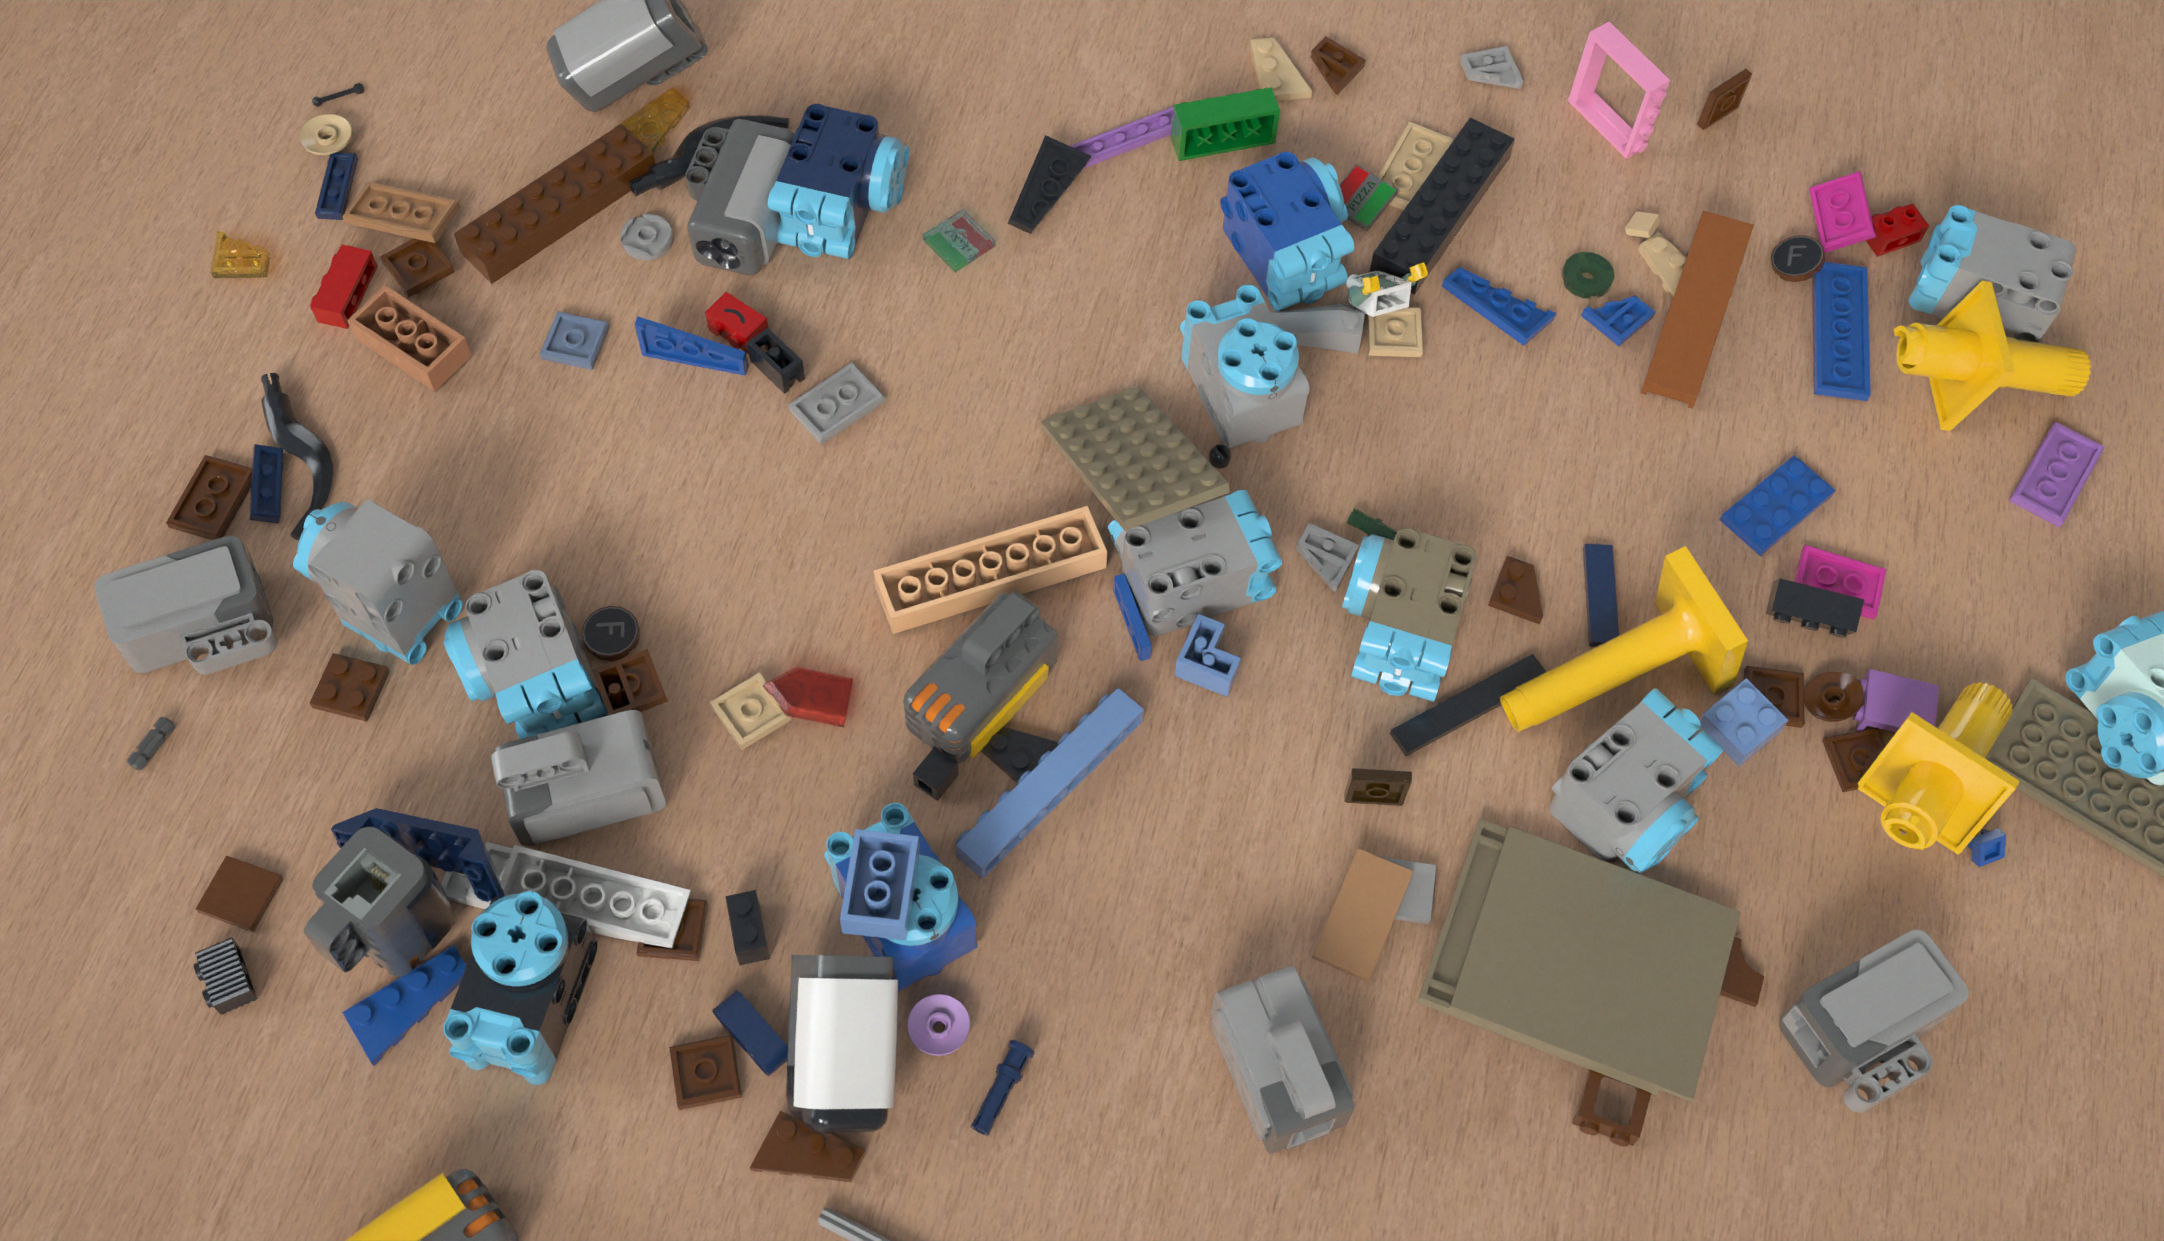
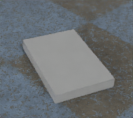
M851 362L788 404V410L822 445L885 403V396Z

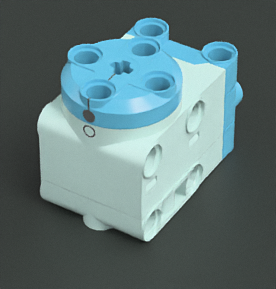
M2160 611L2142 619H2139L2136 615L2131 616L2116 628L2098 634L2093 640L2096 654L2088 663L2068 670L2065 678L2068 687L2098 720V737L2102 746V759L2105 764L2113 769L2119 768L2130 776L2147 778L2156 785H2164V611Z

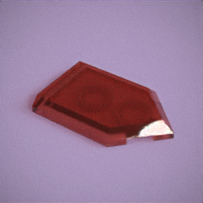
M795 667L764 683L763 688L780 704V709L786 716L844 727L853 678Z

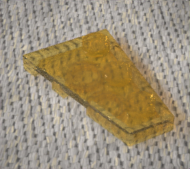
M672 87L620 124H623L653 153L657 146L661 147L664 143L665 136L670 129H674L690 109L689 101Z

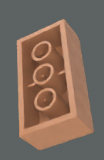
M386 285L347 320L356 340L434 392L472 356L464 336Z

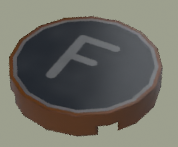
M1798 235L1789 237L1781 241L1774 248L1771 255L1772 269L1775 274L1780 275V278L1785 281L1799 282L1812 278L1813 274L1818 273L1823 268L1825 263L1824 248L1818 240L1811 236Z
M618 606L599 608L591 613L585 620L581 632L586 649L598 659L609 661L627 656L628 652L633 647L635 649L638 645L641 634L635 616L625 608Z

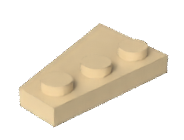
M1274 37L1250 40L1249 47L1259 89L1272 87L1277 101L1311 98L1312 90Z

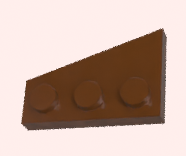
M780 1111L753 1160L750 1170L852 1182L866 1152L864 1149L832 1134L811 1131L800 1120Z

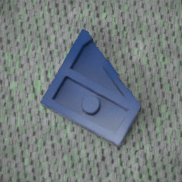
M1637 296L1624 298L1622 301L1607 302L1604 307L1593 310L1591 307H1586L1583 309L1581 316L1616 345L1621 346L1654 317L1655 311Z

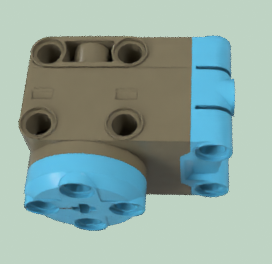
M1410 528L1399 530L1394 540L1374 534L1363 537L1342 608H1346L1348 613L1369 619L1351 677L1376 684L1379 672L1381 671L1382 674L1378 685L1383 692L1393 696H1402L1407 693L1410 681H1412L1409 695L1432 702L1435 701L1441 682L1440 676H1445L1461 612L1472 582L1471 577L1477 558L1476 552L1472 547Z

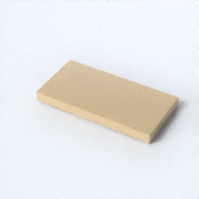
M1409 121L1378 175V178L1398 189V194L1389 205L1401 210L1406 208L1454 140L1453 138Z

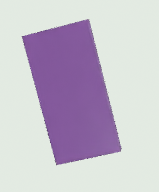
M2055 421L2009 501L2060 528L2105 447Z

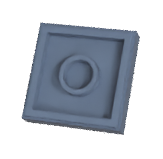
M557 311L541 349V359L593 370L610 328L609 323Z

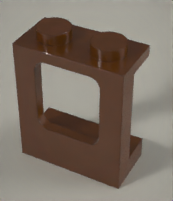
M1589 1069L1579 1108L1572 1124L1579 1126V1130L1588 1135H1598L1599 1133L1610 1137V1141L1616 1145L1633 1146L1640 1138L1651 1093L1634 1087L1637 1095L1628 1125H1621L1599 1117L1594 1113L1593 1109L1601 1079L1603 1077L1616 1079Z

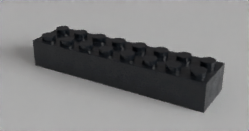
M1470 117L1374 251L1369 272L1381 271L1402 278L1406 274L1411 273L1409 267L1424 262L1429 275L1510 159L1515 138ZM1428 276L1417 280L1416 284L1411 287L1410 293L1415 295Z

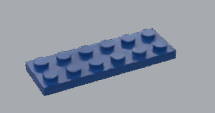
M1825 262L1823 268L1818 273L1816 272L1812 275L1814 394L1868 401L1871 391L1867 267Z

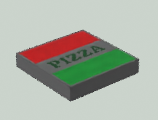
M1357 164L1339 184L1348 213L1347 219L1367 232L1398 194V189Z

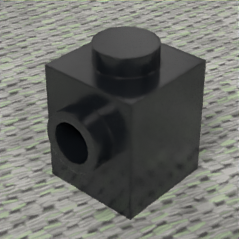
M934 747L913 772L914 786L938 801L959 775L957 759Z

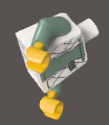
M1425 263L1409 267L1411 273L1406 274L1402 278L1381 271H1374L1359 276L1356 274L1350 275L1346 283L1347 288H1349L1348 298L1350 304L1371 317L1409 307L1411 287L1416 284L1417 280L1428 276Z

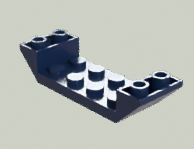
M379 808L337 823L331 828L337 840V845L341 849L358 830L365 827H374L392 836L425 860L431 867L439 868L446 872L466 874L475 895L480 900L489 902L494 897H505L498 872L478 829Z

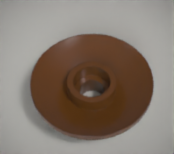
M1834 671L1820 674L1808 683L1804 691V703L1807 710L1814 717L1828 722L1842 721L1852 717L1860 710L1864 701V691L1859 681L1843 672ZM1832 700H1838L1836 703H1831Z

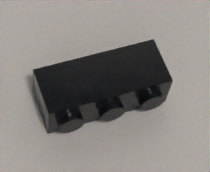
M1779 578L1773 582L1766 614L1774 616L1773 620L1790 624L1792 620L1802 623V628L1818 631L1820 627L1830 630V635L1846 638L1847 635L1857 632L1864 599Z

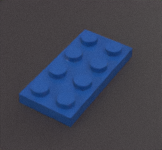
M1794 455L1723 513L1720 521L1759 556H1762L1831 498L1836 490Z

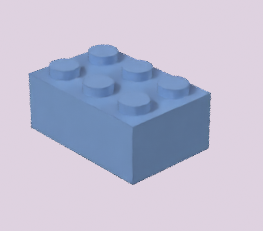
M855 829L840 916L842 933L907 940L920 856L919 836Z

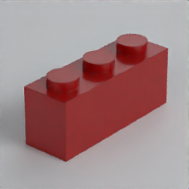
M341 244L337 254H334L332 257L331 266L327 274L322 277L321 286L317 294L311 299L310 308L318 323L348 329L349 323L347 320L356 313L378 268L372 251Z

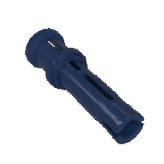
M1016 1040L1009 1041V1050L1003 1062L999 1063L996 1067L997 1076L970 1126L982 1135L989 1136L1014 1084H1018L1022 1080L1023 1075L1021 1073L1028 1059L1033 1058L1035 1054L1030 1047Z

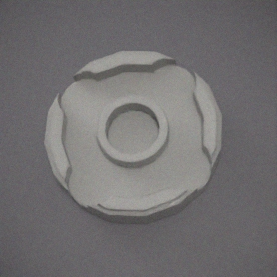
M642 214V217L637 219L636 217L631 218L623 226L620 233L622 246L626 253L635 259L644 261L655 260L665 255L671 249L674 241L673 232L668 221L654 214Z

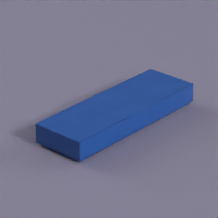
M1125 574L1117 575L1114 578L1113 592L1140 661L1150 659L1152 645Z

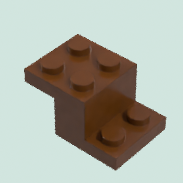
M648 649L592 670L608 713L607 716L628 710L642 712L668 702Z

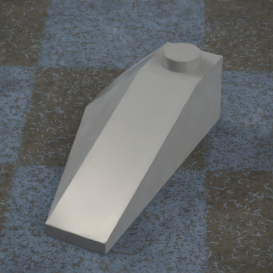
M1336 304L1271 312L1277 326L1296 337L1297 345L1358 354L1365 312L1357 307Z

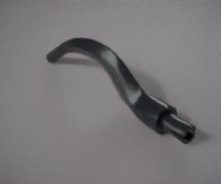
M746 115L717 119L695 128L683 139L673 157L650 166L648 173L628 182L629 188L637 197L655 187L662 190L685 177L701 138L709 128L720 127L730 129L733 121L736 119L780 128H789L790 120L783 117Z
M270 373L272 384H270L268 375L264 374L261 377V382L263 383L265 396L261 399V404L268 430L280 448L299 457L308 465L313 476V496L310 507L290 534L292 538L299 541L308 515L316 509L322 510L332 486L333 463L330 452L324 442L294 418L289 397L287 394L282 393L279 375L277 373Z

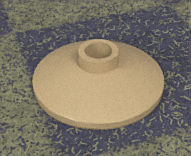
M324 114L306 122L300 131L299 138L302 146L308 152L317 155H329L347 146L352 137V129L349 122L343 117L334 114Z

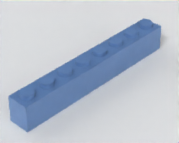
M1119 688L1111 695L1107 693L1098 703V708L1094 712L1086 713L1072 733L1070 731L1066 732L1052 752L1047 751L1043 754L1038 762L1039 765L1032 772L1030 770L1026 771L1012 791H1005L998 799V804L991 811L986 810L977 820V825L971 831L965 830L956 841V856L983 879L1143 722L1144 709Z

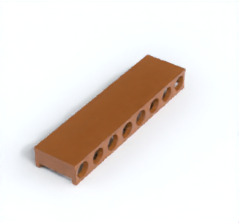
M1703 210L1641 394L1646 395L1647 392L1687 403L1689 404L1688 408L1693 409L1754 224Z

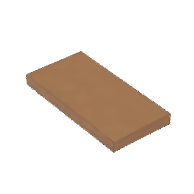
M368 182L342 218L345 224L436 243L460 209V205L457 200Z
M1357 848L1312 958L1369 982L1414 871Z

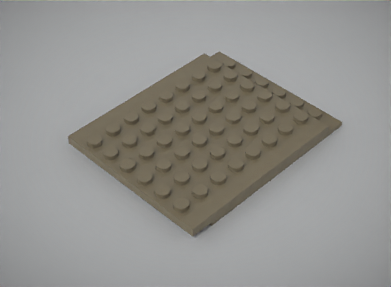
M1479 819L1417 1003L1655 1095H1658L1660 1090L1692 1102L1740 911L1511 826L1507 829Z

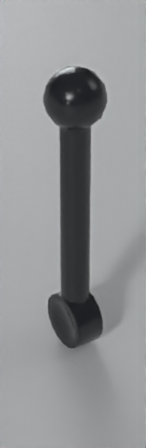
M357 83L353 88L321 98L314 97L312 103L314 106H321L323 102L352 93L362 94L364 86L361 83Z

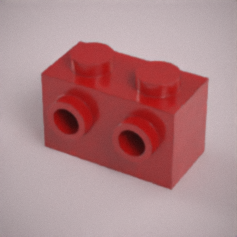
M1913 203L1903 207L1897 206L1889 212L1877 213L1871 216L1876 237L1868 239L1866 242L1878 257L1921 242L1929 228V224Z

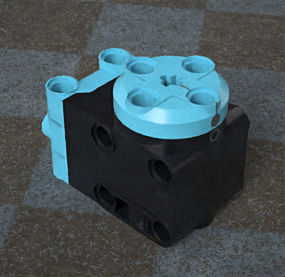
M526 891L503 898L494 897L490 905L473 921L471 937L473 953L466 964L464 976L444 1023L443 1031L452 1044L449 1054L459 1060H463L468 1068L480 1070L490 1063L509 1068L514 1073L522 1075L532 1085H540L545 1083L551 1076L568 1026L574 1017L592 968L598 943L588 926L586 918L561 913L546 898L541 897L534 891Z

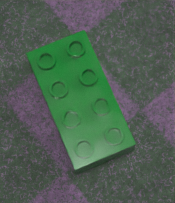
M1272 87L1175 104L1171 140L1178 161L1275 144L1280 108Z

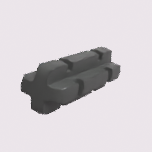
M160 717L153 725L155 729L148 731L137 745V752L133 751L127 758L126 762L129 766L139 771L143 769L148 762L146 760L147 757L151 758L164 742V736H168L174 729L175 725L172 721L165 717Z

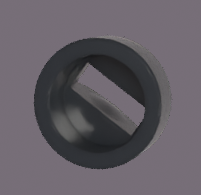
M1221 444L1214 446L1209 453L1211 465L1219 469L1229 465L1231 459L1229 448Z

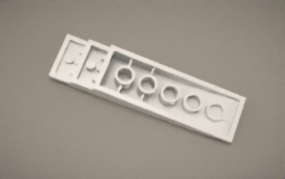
M486 842L485 846L498 872L505 896L534 891L553 903L561 913L586 918L588 926L594 934L668 948L673 947L691 890L517 845L509 848ZM446 872L441 885L450 901L486 909L490 905L491 901L485 902L477 898L466 874Z

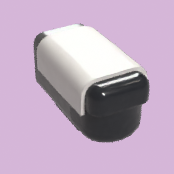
M792 955L786 1099L788 1108L795 1118L803 1122L811 1131L822 1133L877 1131L886 1124L888 1108H894L898 980H892L893 957Z

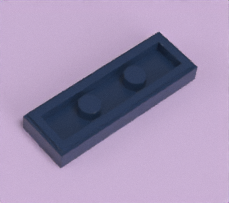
M336 152L330 154L315 210L317 219L343 220L342 217L345 214L358 162L356 153Z
M254 444L249 520L279 524L283 469L282 448Z

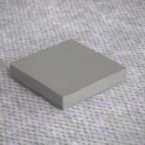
M1381 857L1414 871L1395 919L1429 925L1431 922L1436 865Z

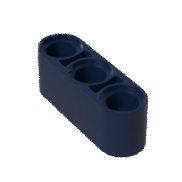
M735 990L712 1009L718 1021L730 1035L732 1034L737 1043L768 1077L787 1062L788 1046L738 990Z

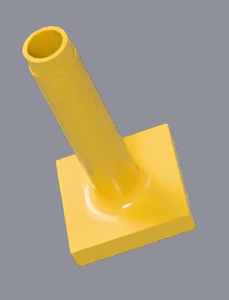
M1686 546L1666 555L1664 558L1655 600L1661 615L1517 686L1514 690L1500 697L1502 708L1517 732L1537 726L1685 654H1688L1714 695L1735 684L1748 640Z

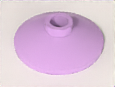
M942 994L928 996L920 1000L911 1010L907 1024L908 1034L913 1044L926 1054L934 1056L950 1054L959 1049L968 1037L970 1030L968 1012L962 1003L951 996ZM941 1024L945 1027V1030L937 1033L933 1028L935 1025Z

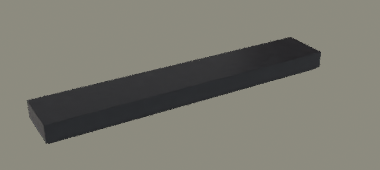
M1531 654L1391 729L1390 735L1404 755L1408 756L1501 706L1500 697L1545 673L1546 670L1534 654Z

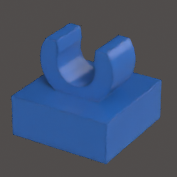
M1999 828L1990 832L1982 829L1981 835L1974 837L1968 844V847L1972 849V861L1978 867L2005 858L2006 834Z

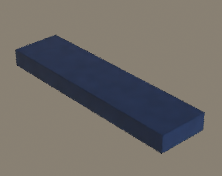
M1585 544L1583 547L1589 646L1597 647L1619 636L1613 545Z

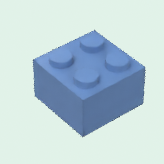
M1747 678L1703 713L1700 720L1701 728L1724 748L1723 751L1739 767L1779 735L1788 722V719Z

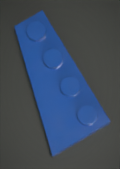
M1461 267L1446 277L1442 284L1444 289L1523 346L1548 326L1557 314L1549 309L1547 312L1536 308V303L1528 299L1523 302L1511 296L1512 292L1505 288L1496 289L1490 286V281Z

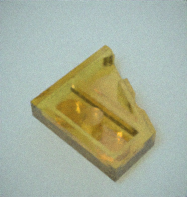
M217 231L211 266L213 278H262L268 276L270 254L267 249L257 245H250L247 241L240 238L234 240L227 237L225 232Z

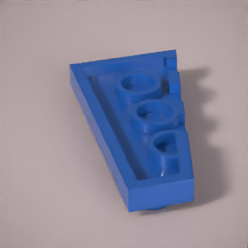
M637 316L634 325L642 356L746 375L748 363L745 351Z
M455 945L342 1012L373 1066L382 1059L381 1056L392 1045L395 1047L404 1038L403 1035L416 1022L420 1023L428 1015L427 1012L438 1001L442 1002L460 985L466 963Z

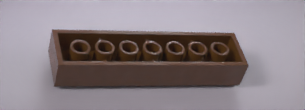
M623 124L618 125L455 232L454 236L460 253L493 284L629 193L631 190L628 182L649 172V167L656 164L654 154Z

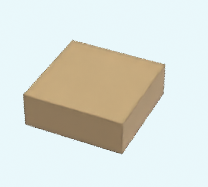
M1636 211L1625 227L1626 235L1650 238L1661 222L1660 214Z

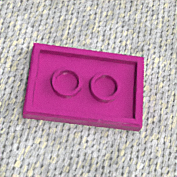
M1860 171L1809 188L1824 253L1876 237L1863 176Z
M1804 545L1801 550L1794 582L1864 599L1861 616L1874 620L1878 614L1887 569Z

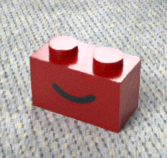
M725 292L705 311L707 327L710 332L716 336H722L728 340L732 347L741 349L749 354L747 342L768 328L765 316L728 292Z

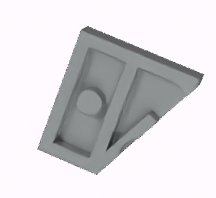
M1507 46L1461 55L1459 62L1467 80L1517 89L1522 88L1523 79Z
M1308 523L1297 543L1296 550L1331 590L1336 592L1358 551L1359 545Z

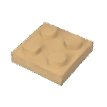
M1403 308L1375 317L1367 314L1368 356L1422 357L1421 308Z
M760 672L710 702L711 708L741 750H744L792 720L790 713Z

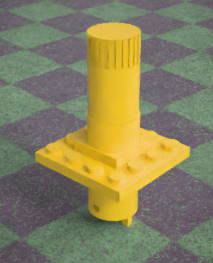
M1981 281L1936 326L1912 323L1908 327L1897 326L1894 328L1895 336L1900 337L1896 353L1898 367L1905 374L1929 378L1941 430L1951 431L1998 387L2072 397L2083 391L2091 373L2089 356L2082 349L2007 337L1993 285L1989 281Z
M1982 682L1967 685L1938 728L1911 712L1859 780L1858 790L1885 807L1881 813V823L1886 833L1893 840L1903 846L1921 850L1932 846L1938 841L1959 855L2016 789L2020 782L2018 779L1985 759L2013 711L2010 699L2007 698L2006 693H2003L2000 688L1997 689L1994 685L1991 686L1989 683L1982 684Z

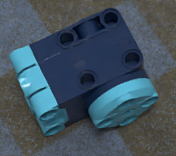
M822 104L810 105L805 110L786 159L768 197V208L780 213L781 223L777 232V243L799 247L804 254L811 257H819L821 253H826L850 260L868 211L886 213L894 208L895 205H899L903 194V185L909 159V146H905L899 138L879 134L878 121L871 115L850 112Z

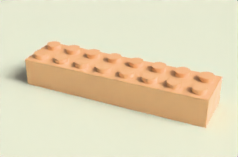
M1088 506L874 570L875 588L891 631L895 634L989 605L1001 592L1006 593L1008 596L1013 591L1025 594L1105 569L1107 550Z

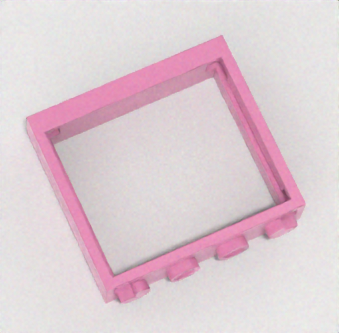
M1607 22L1589 33L1568 101L1627 159L1637 152L1642 153L1647 148V142L1654 130V123L1660 113L1662 101L1667 95L1666 91L1670 80L1616 27ZM1607 54L1646 91L1633 129L1595 93Z

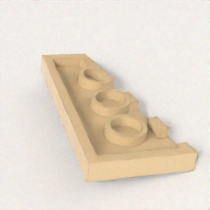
M1658 232L1641 243L1638 251L1654 275L1660 277L1665 291L1671 293L1674 297L1687 257Z

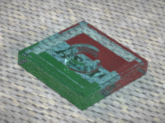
M964 209L923 234V241L955 273L996 246L995 240Z

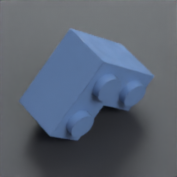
M1198 614L1176 660L1174 676L1228 697L1238 675L1241 658L1218 649L1222 642L1225 624Z

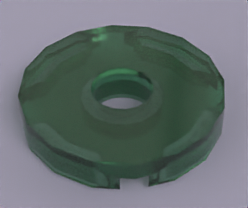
M1580 252L1573 254L1566 260L1561 276L1564 280V286L1573 295L1590 299L1591 296H1597L1598 298L1610 290L1614 281V269L1610 262L1601 255L1593 252ZM1582 273H1590L1594 278L1587 279L1582 276Z

